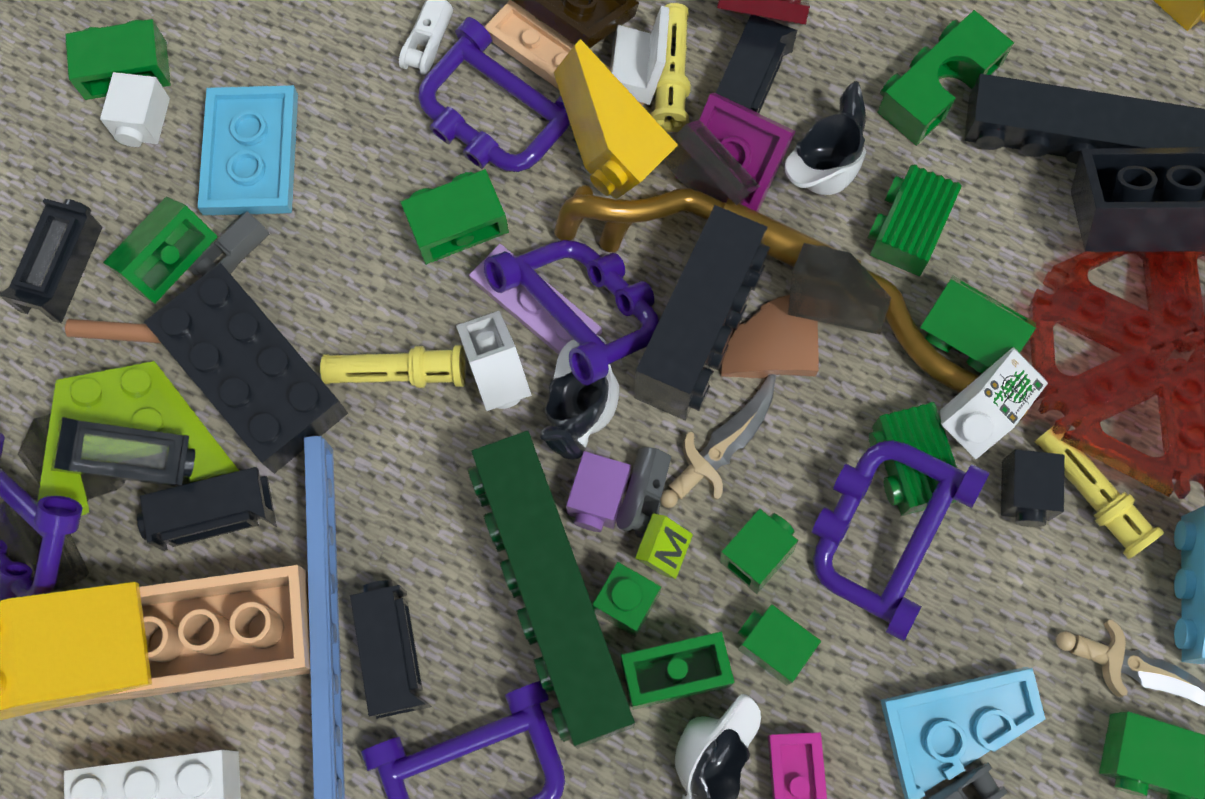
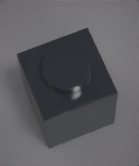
M1015 449L1002 460L1001 516L1016 517V524L1020 526L1042 527L1046 526V521H1050L1063 513L1065 454Z

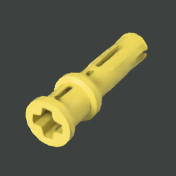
M670 3L664 6L669 8L666 62L654 92L655 110L651 112V116L666 132H682L689 125V115L685 112L686 97L691 92L690 81L685 76L689 9L680 3ZM673 37L676 38L675 56H671ZM667 116H672V119L668 120Z
M455 345L453 350H425L423 346H415L410 349L409 353L323 354L320 362L321 379L325 384L410 381L411 385L416 388H424L427 383L451 382L456 387H464L466 357L463 345Z
M1060 423L1051 427L1035 440L1037 446L1039 445L1046 453L1065 454V477L1096 510L1097 513L1094 514L1096 523L1099 526L1105 525L1125 547L1123 554L1128 559L1141 552L1164 534L1160 527L1153 528L1133 505L1135 499L1131 494L1127 495L1126 492L1120 494L1094 465L1092 460L1085 455L1063 430Z

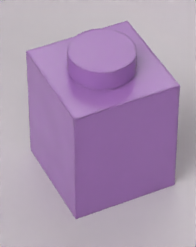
M583 452L566 505L568 515L575 517L574 524L576 526L593 532H601L603 526L614 529L617 514L630 478L631 465L589 452Z

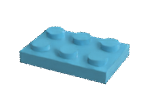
M294 85L206 88L197 207L202 215H242L246 211L250 214L292 213L298 93Z

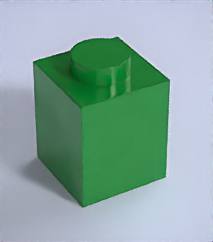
M759 509L722 550L720 563L758 594L794 552L798 539L793 536L795 531L785 519L775 513L769 516Z
M617 562L592 606L596 615L636 637L660 595L661 586Z
M772 604L763 615L754 609L737 633L745 639L738 650L786 686L793 683L821 643L820 639Z

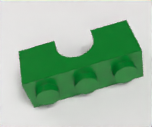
M975 10L961 22L957 19L953 20L939 36V42L932 49L928 46L921 49L911 61L910 69L903 76L898 73L893 75L880 91L883 99L877 113L916 146L946 118L955 100V97L941 85L939 79L955 78L973 89L980 73L992 75L1003 65L1014 44L1010 38Z

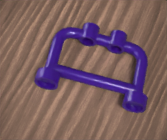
M467 17L455 30L459 40L432 68L420 84L418 99L421 109L429 118L434 120L429 126L434 135L447 144H450L457 137L467 145L463 150L465 157L479 168L483 169L488 162H491L496 167L509 172H520L530 169L540 161L570 126L562 97L560 96L553 103L483 53L492 43V37L482 24L471 17ZM464 60L549 121L523 152L510 154L504 151L490 135L483 131L478 132L467 124L457 111L448 106L444 107L437 101V90Z
M561 240L517 257H513L509 252L504 251L486 258L484 262L485 277L494 291L503 293L519 286L521 283L580 345L569 352V365L576 379L584 385H589L606 377L609 371V364L647 347L660 319L651 307L655 300L652 288L644 281L629 285L623 279L625 276L624 262L616 253H610L601 257L586 244L572 240ZM564 258L579 261L587 268V274L592 284L596 287L605 286L615 296L619 311L625 316L634 315L642 324V328L605 344L534 270Z
M0 433V458L5 440L2 433ZM0 468V497L42 536L34 581L31 580L32 568L24 563L13 562L6 555L7 544L0 540V600L52 593L56 584L65 536L78 530L83 509L82 505L76 500L63 496H47L37 502Z
M895 440L878 442L869 447L859 459L856 467L847 463L844 465L833 487V490L842 494L834 511L824 507L813 526L811 533L820 537L813 556L814 572L820 583L837 596L889 622L886 633L904 642L922 607L904 597L952 500L972 508L990 472L973 464L970 465L967 472L962 471L909 444ZM886 460H895L939 482L880 596L837 573L833 567L832 560L860 502L872 482L877 468Z
M541 681L505 694L511 715L406 756L399 736L361 751L367 771L378 769L387 799H410L404 779L528 730L544 773L545 783L538 794L527 799H560L565 786L563 765L540 705L549 700Z

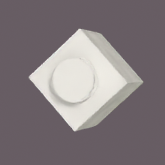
M113 72L100 120L113 135L114 139L123 145L140 147L142 142L158 144L170 98L156 77Z

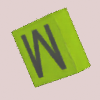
M653 513L635 559L661 575L676 579L693 534L667 516Z

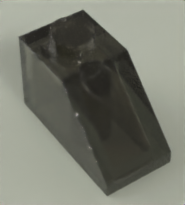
M804 243L792 271L788 315L881 335L891 303L889 294L850 252Z

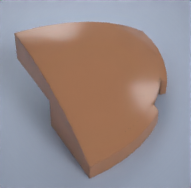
M815 293L790 294L774 299L762 305L760 311L753 315L745 324H740L728 343L729 347L721 366V376L766 379L768 374L816 377L819 371Z

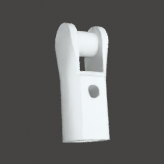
M425 0L413 30L401 49L399 56L400 68L407 69L408 66L420 69V73L423 75H427L430 72L438 47L453 14V8L447 0ZM418 44L426 46L424 52L416 50Z

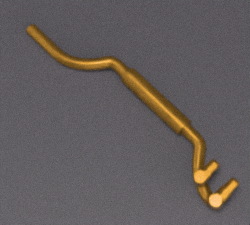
M582 185L578 187L573 197L565 201L560 209L554 229L558 239L573 240L584 218L606 221L599 244L607 252L619 250L628 228L633 223L660 219L681 211H687L708 220L714 205L768 226L763 244L770 246L769 256L845 292L850 287L877 300L881 304L887 321L901 346L910 358L933 379L960 393L979 377L949 361L936 351L915 325L903 296L897 287L884 277L860 267L861 260L729 198L724 203L700 191L687 188L675 189L647 199L615 200L594 196L591 187Z

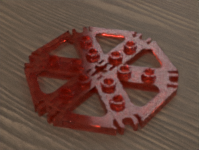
M1083 252L1054 265L1051 272L1048 271L1043 282L1045 286L1054 291V294L1037 289L1028 307L1029 319L1036 323V329L1030 337L1032 366L1048 382L1034 401L1035 403L1040 398L1045 397L1038 411L1040 414L1047 413L1049 410L1060 411L1064 417L1055 422L1052 430L1055 434L1064 433L1061 441L1167 497H1170L1174 491L1178 499H1185L1190 492V481H1195L1202 485L1205 497V315L1197 259L1205 256V252ZM1125 254L1138 255L1143 261L1148 311L1093 285L1088 279V272ZM1058 323L1121 355L1079 375H1065L1056 367L1053 327ZM1174 349L1179 353L1190 352L1195 349L1188 361L1184 358H1172L1167 361ZM1157 395L1164 455L1151 457L1106 434L1102 430L1100 422Z

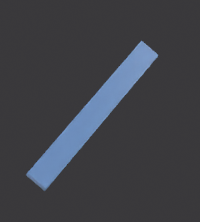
M322 436L304 437L314 799H345L333 448Z

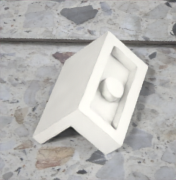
M660 7L651 34L618 25L613 38L610 71L638 102L649 105L666 62L669 21L668 7Z

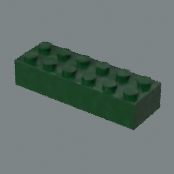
M529 430L471 450L476 466L467 469L470 480L481 506L490 505L492 512L483 515L487 529L497 552L506 550L509 558L500 562L504 578L513 598L522 595L525 604L524 608L516 610L521 627L529 644L532 645L538 642L543 655L533 659L538 676L546 693L555 690L560 707L552 709L551 713L561 741L566 742L572 739L574 747L579 749L634 728V718Z

